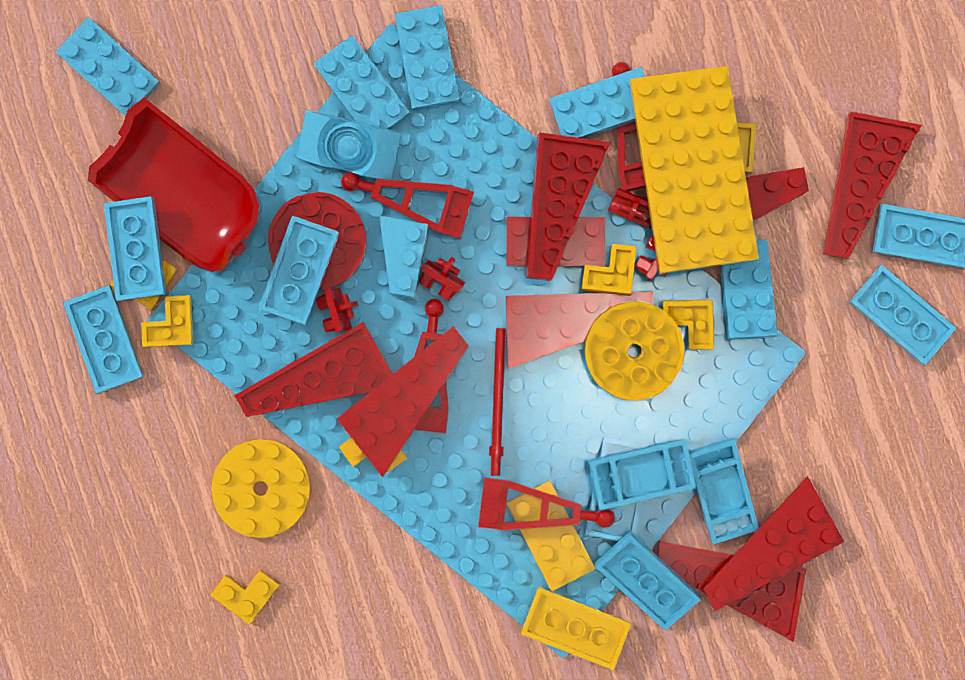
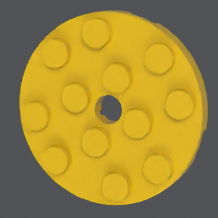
M628 301L608 308L593 322L585 342V359L593 379L605 391L621 399L643 400L658 395L671 385L683 364L684 341L675 321L661 308L646 302ZM632 344H638L641 347V353L637 357H631L627 353L629 346Z
M251 440L237 445L225 454L213 475L212 498L219 516L230 528L249 537L266 538L288 530L303 515L310 499L311 483L304 462L288 446L273 440ZM259 481L265 482L268 486L267 493L262 496L258 495L254 489Z

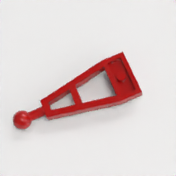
M618 62L612 68V76L631 71V68L625 62ZM636 122L617 127L618 169L623 190L628 192L646 188L642 162L626 165L625 134L637 132Z
M352 172L344 174L341 178V186L344 190L353 192L359 189L372 193L371 199L415 222L428 224V228L436 233L461 240L474 191L447 184L376 179L374 184L360 180L359 176ZM382 187L406 189L402 204L399 205L380 195ZM414 190L448 193L439 225L409 210Z
M431 299L425 305V313L429 316L427 332L421 333L415 356L424 350L427 340L435 341L442 335L437 333L438 317L444 312V305L438 299ZM446 381L440 390L441 408L429 407L414 430L446 433L449 411Z
M484 478L478 527L496 530H515L579 525L580 520L594 521L602 528H608L614 524L615 514L611 509L598 510L597 512L581 510V504L512 481ZM508 488L542 499L539 521L504 523ZM549 502L573 509V517L570 519L547 520Z

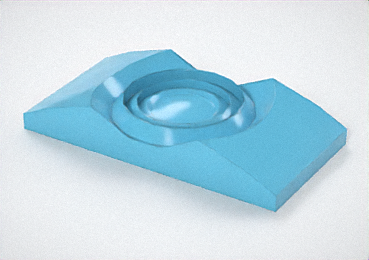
M307 109L305 111L297 158L320 166L350 171L365 177L392 180L402 132Z
M732 438L689 452L701 513L711 543L714 545L755 532L759 526L736 440Z
M686 439L615 453L589 461L599 510L696 488Z

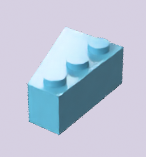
M379 215L390 294L416 300L421 273L420 269L429 230L428 224Z

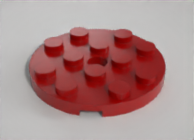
M325 192L299 195L286 202L275 214L268 232L269 252L273 264H275L291 217L295 216L340 233L319 290L334 288L350 279L360 267L367 245L366 231L355 209L342 198Z

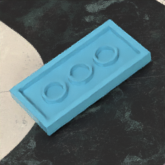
M442 5L394 14L412 110L460 102Z
M90 17L55 51L124 116H126L128 109L142 98H147L161 84Z
M353 35L313 63L355 121L391 129L410 115L408 109Z
M642 67L549 98L561 135L585 139L635 122L629 81L633 78L645 77Z
M154 197L104 203L116 301L167 295Z
M882 204L879 209L872 253L965 269V218Z
M292 216L258 309L306 326L340 233Z
M757 240L760 250L758 260L720 265L727 340L775 337L778 335L767 240Z
M883 265L878 266L848 302L922 366L930 361L957 329Z
M108 285L63 302L96 394L144 377L112 286Z
M603 437L600 457L648 446ZM593 487L589 511L597 512L599 507L595 488ZM642 501L609 508L615 514V522L611 527L602 528L594 521H587L585 535L615 541L621 540L629 531L636 536Z
M631 531L595 562V567L665 631L701 600L698 592Z

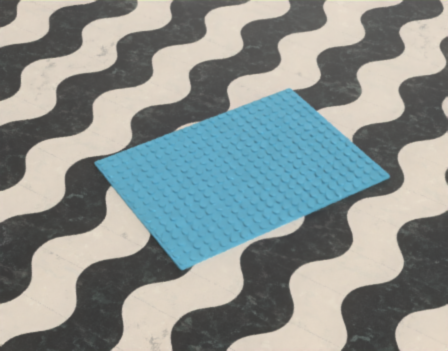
M389 24L367 50L366 54L410 112L409 116L389 129L402 132L392 180L447 184L474 191L461 240L436 233L429 229L422 262L423 265L429 259L436 264L439 258L446 262L451 257L455 258L456 261L453 266L461 270L457 277L465 281V285L449 301L438 294L443 284L435 280L430 289L418 284L416 300L391 295L379 215L407 221L413 220L371 199L372 193L359 189L353 192L344 190L341 186V178L350 171L320 166L297 158L301 137L300 132L254 189L260 205L256 227L245 244L247 246L245 252L239 258L235 257L223 271L210 272L193 264L167 295H190L192 297L193 345L177 347L235 394H238L345 333H336V331L325 332L322 322L324 319L330 318L331 314L329 309L319 310L316 300L306 326L258 308L274 267L269 252L268 232L278 210L296 196L315 192L333 194L349 203L361 218L367 238L366 252L358 270L346 282L334 287L340 288L342 295L348 294L350 302L358 301L359 306L352 309L355 316L350 319L352 328L364 322L392 373H395L414 358L421 333L427 332L429 316L425 313V305L431 299H438L444 305V312L438 317L437 333L443 335L454 326L469 345L446 380L449 406L446 433L414 430L402 447V451L407 456V459L388 473L386 472L384 477H382L367 457L352 467L339 448L340 445L351 437L337 418L368 393L261 415L523 626L538 586L549 591L551 590L520 529L496 530L478 527L484 478L508 480L530 488H535L550 480L558 497L581 504V510L589 511L594 487L589 461L600 457L603 437L647 446L686 439L689 452L732 438L737 442L805 356V351L778 329V335L775 337L727 340L722 285L701 268L667 273L666 277L660 275L658 269L650 282L644 279V274L634 268L631 292H653V305L662 310L663 300L713 299L714 349L689 350L688 325L678 326L684 341V360L680 372H678L667 389L656 396L643 400H626L613 396L600 387L590 374L585 359V342L508 369L506 296L598 292L582 291L584 267H557L551 281L526 279L527 266H507V217H531L537 138L457 74H455L460 102L412 110L397 27ZM334 92L318 110L320 113L355 121ZM358 175L360 180L375 184L376 178ZM593 183L579 217H605L604 267H609L612 244L637 246L635 265L641 255L653 261L656 253L645 248L650 237L653 235V230L633 221H627L626 218L609 212L608 209L613 198ZM382 187L380 195L401 205L406 189ZM414 190L409 210L439 225L448 193ZM319 290L317 297L324 294V290ZM165 299L149 317L148 322L166 321ZM496 328H505L501 446H504V455L501 456L500 476H490L491 456H489V446H492ZM427 340V341H426L425 348H426L427 346H429L431 343H433L434 341H433V340ZM638 344L630 345L627 351L628 355L631 357L639 356L641 347ZM440 391L429 407L441 408ZM508 488L507 502L524 493ZM696 488L643 500L636 536L647 547L652 549L696 494ZM506 504L504 523L516 522ZM564 507L569 518H572L573 509ZM580 520L579 525L573 526L595 567V562L618 541L585 535L587 521ZM595 567V570L552 592L603 611L620 589ZM547 645L561 657H566L569 654L568 652Z

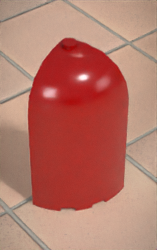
M145 97L127 110L123 125L117 133L121 138L115 147L109 145L105 152L89 166L88 181L114 202L154 197L159 238L198 268L210 272L223 271L235 257L239 258L247 248L245 244L256 227L260 205L255 190L239 172Z

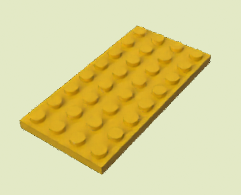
M728 66L630 79V90L659 274L758 260L759 256Z

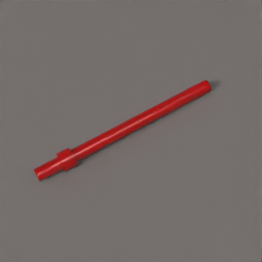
M496 328L492 446H489V456H491L490 476H500L501 456L504 455V446H501L505 328Z

